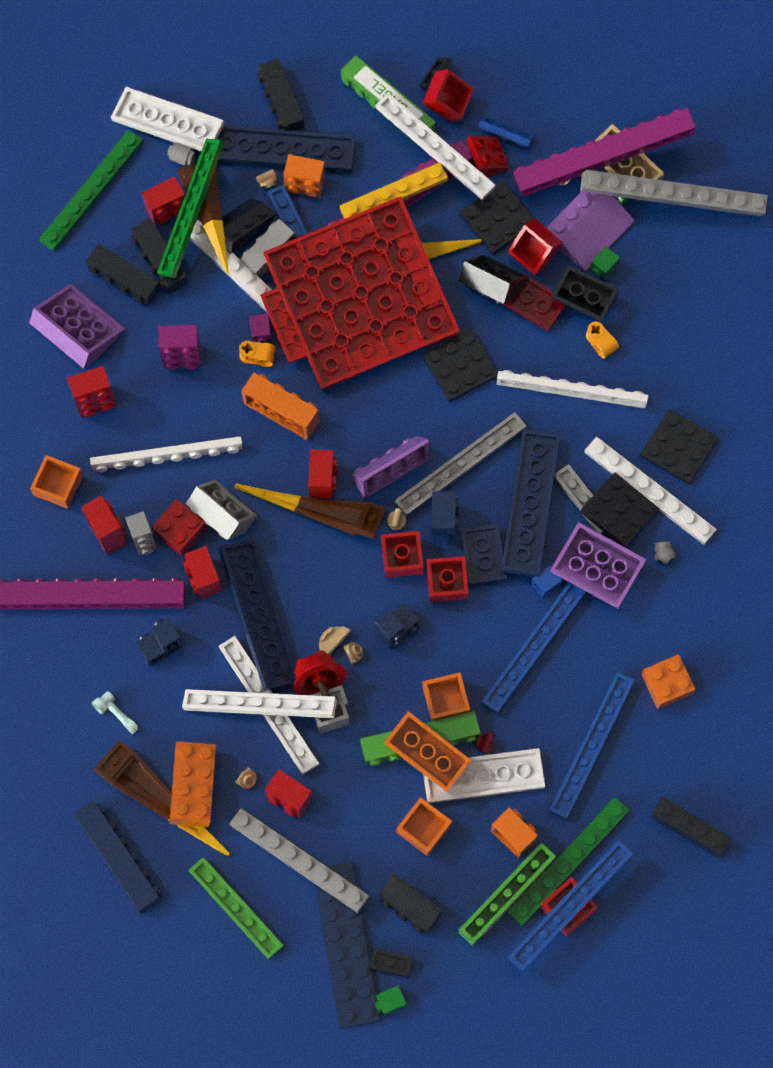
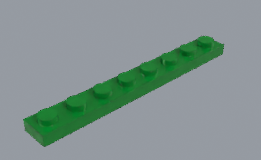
M127 130L39 238L42 244L55 252L143 144V139Z
M207 138L205 140L157 272L160 276L176 278L224 146V142L221 140Z
M614 797L507 913L522 927L540 908L541 903L556 891L630 810Z

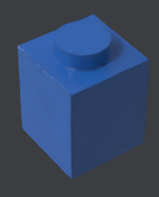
M551 565L540 572V576L532 578L531 584L542 598L562 585V578L550 572Z

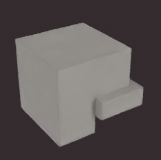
M342 685L328 690L330 696L337 699L334 718L314 717L320 734L350 725L345 707L348 706V702ZM319 692V693H316V694H313V695H310V696H322V695H321V692Z

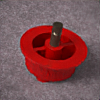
M323 650L318 651L296 662L294 691L297 695L310 696L321 692L322 696H330L328 690L341 686L345 681L346 670L341 664L335 662L333 656Z

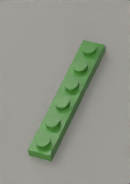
M204 857L188 870L268 960L283 947V944Z

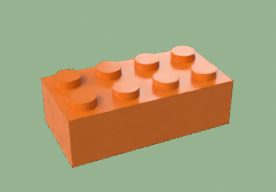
M253 373L242 389L245 405L307 441L320 423L316 405L311 402H304L296 393L292 392L290 394L278 383H271L263 374Z
M409 711L383 743L445 792L451 788L471 761Z
M176 741L169 824L209 827L215 744Z

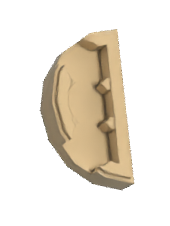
M344 626L328 628L320 637V651L323 650L331 655L351 633V630Z

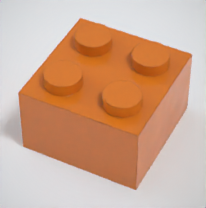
M288 154L283 174L286 190L294 194L303 193L309 197H321L326 178L325 162Z
M45 455L30 490L33 496L68 509L82 480L83 473L79 467Z
M679 654L643 669L641 674L658 710L693 695L696 690Z
M460 672L422 681V688L431 721L470 712Z
M420 797L396 828V833L426 856H429L452 826V820Z
M508 808L492 824L491 832L520 859L536 843L537 830L530 823L526 825L521 820L523 818L516 809L512 811Z

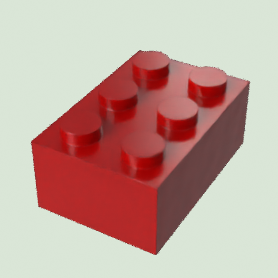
M104 366L67 378L81 418L91 417L97 412L109 411L114 406H117Z
M100 496L81 507L91 530L106 555L127 545L125 529L118 515L116 516L109 500L105 501Z

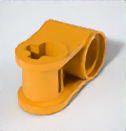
M600 322L589 324L586 338L599 356L605 359L619 348V344Z
M244 341L239 346V358L244 363L271 367L276 347L269 343Z

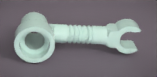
M109 691L92 702V705L100 714H103L107 709L113 712L131 734L138 730V726L113 703L115 698Z

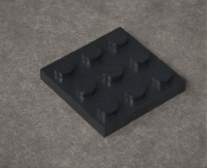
M504 181L495 186V189L483 200L478 198L459 212V215L478 238L482 240L492 255L514 241L523 226L535 219Z
M472 329L422 353V357L449 402L498 377V372Z
M668 409L640 453V457L689 485L718 439V436Z
M615 472L583 506L580 513L619 545L626 547L656 514L659 508Z

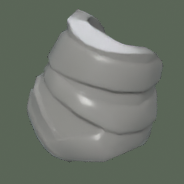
M671 541L655 543L654 559L656 562L661 560L663 564H668L671 559L675 558L676 555L672 549Z

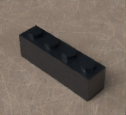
M279 58L258 65L259 72L256 73L259 83L264 84L263 92L266 99L269 98L271 101L269 107L272 114L275 113L277 116L275 121L278 129L296 131L305 128L304 118Z
M149 218L132 227V236L130 238L135 246L139 245L141 249L139 252L144 261H149L150 265L148 266L152 274H157L159 277L157 281H159L162 290L166 289L168 294L188 284L187 276L181 266L176 278L160 276L157 273L167 244L152 220Z
M100 244L96 246L86 259L90 273L100 275L107 284H114L120 292L125 295L127 293L130 294L139 304L144 303L148 306L161 289L159 281Z
M663 796L650 816L653 820L718 859L731 840V837Z

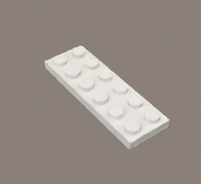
M128 87L125 88L111 116L114 122L198 151H202L206 138L217 139L224 125L222 119Z
M539 748L469 757L470 763L447 792L424 776L426 797L429 804L545 788Z

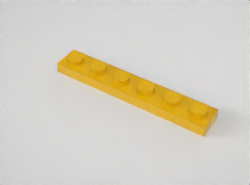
M439 162L339 206V209L345 219L399 196L403 200L448 181V177Z

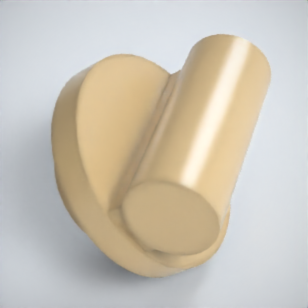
M271 169L257 176L256 180L260 187L264 186L266 189L275 185L274 181L277 178L274 170Z
M396 508L394 512L389 514L387 523L391 529L400 530L406 525V517L402 513L403 510Z
M351 642L343 647L352 665L363 658V649L359 644Z
M248 767L240 774L235 783L244 789H250L255 785L257 775Z

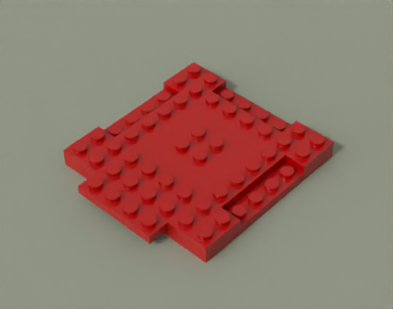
M401 196L263 252L264 259L277 288L261 294L262 302L289 364L307 357L321 391L460 333Z

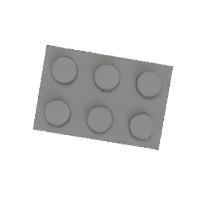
M215 479L198 485L185 503L193 513L198 514L207 525L213 527L222 538L227 540L246 533L257 516Z

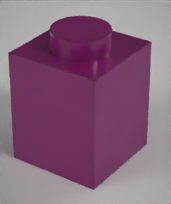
M268 314L249 316L252 341L258 343L270 342L271 334Z

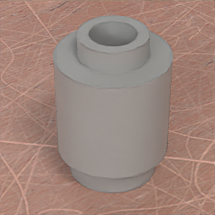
M175 143L170 145L167 155L171 161L184 166H191L195 160L196 152L189 147Z

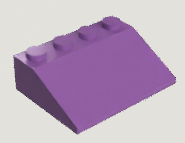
M581 192L551 222L547 229L563 242L559 251L587 272L591 267V262L605 246L609 249L635 220L614 196Z
M69 284L34 307L29 322L82 368L97 360L125 331L122 325L72 284Z
M418 436L408 438L402 442L401 446L389 449L386 455L381 458L376 457L371 460L370 464L366 467L357 468L353 472L354 474H352V481L363 498L369 497L429 461L428 439Z
M578 522L550 572L618 609L642 571L646 559Z

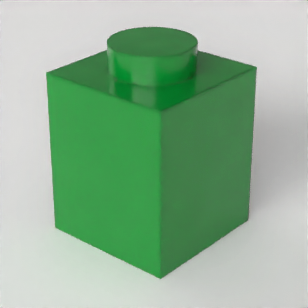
M605 246L591 262L590 270L594 276L605 280L619 265L620 257Z
M399 986L376 995L377 1001L374 1002L378 1012H383L384 1016L407 1006Z

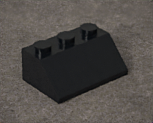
M249 199L222 217L225 246L230 254L268 230L269 226L274 222L275 214L263 201Z
M481 255L464 261L459 282L465 284L464 286L469 289L479 291L483 296L495 299L496 303L505 304L514 301L529 277L486 255Z
M568 265L551 298L602 322L618 297L619 289Z
M395 873L391 875L379 894L380 903L387 909L393 908L397 912L396 916L402 921L406 922L408 920L413 924L412 928L419 934L424 932L427 935L442 915V910Z

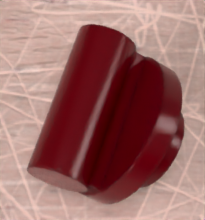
M488 732V734H482L477 738L476 747L481 753L489 754L492 752L495 734Z

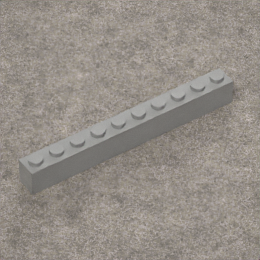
M586 170L582 173L580 192L761 216L766 213L768 195L591 170Z

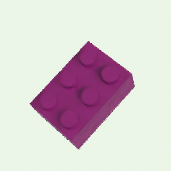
M197 325L159 326V351L164 368L175 370L178 367H186L187 369L201 367V343Z

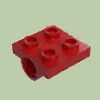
M469 136L466 139L476 168L486 177H491L498 172H506L510 168L498 137Z

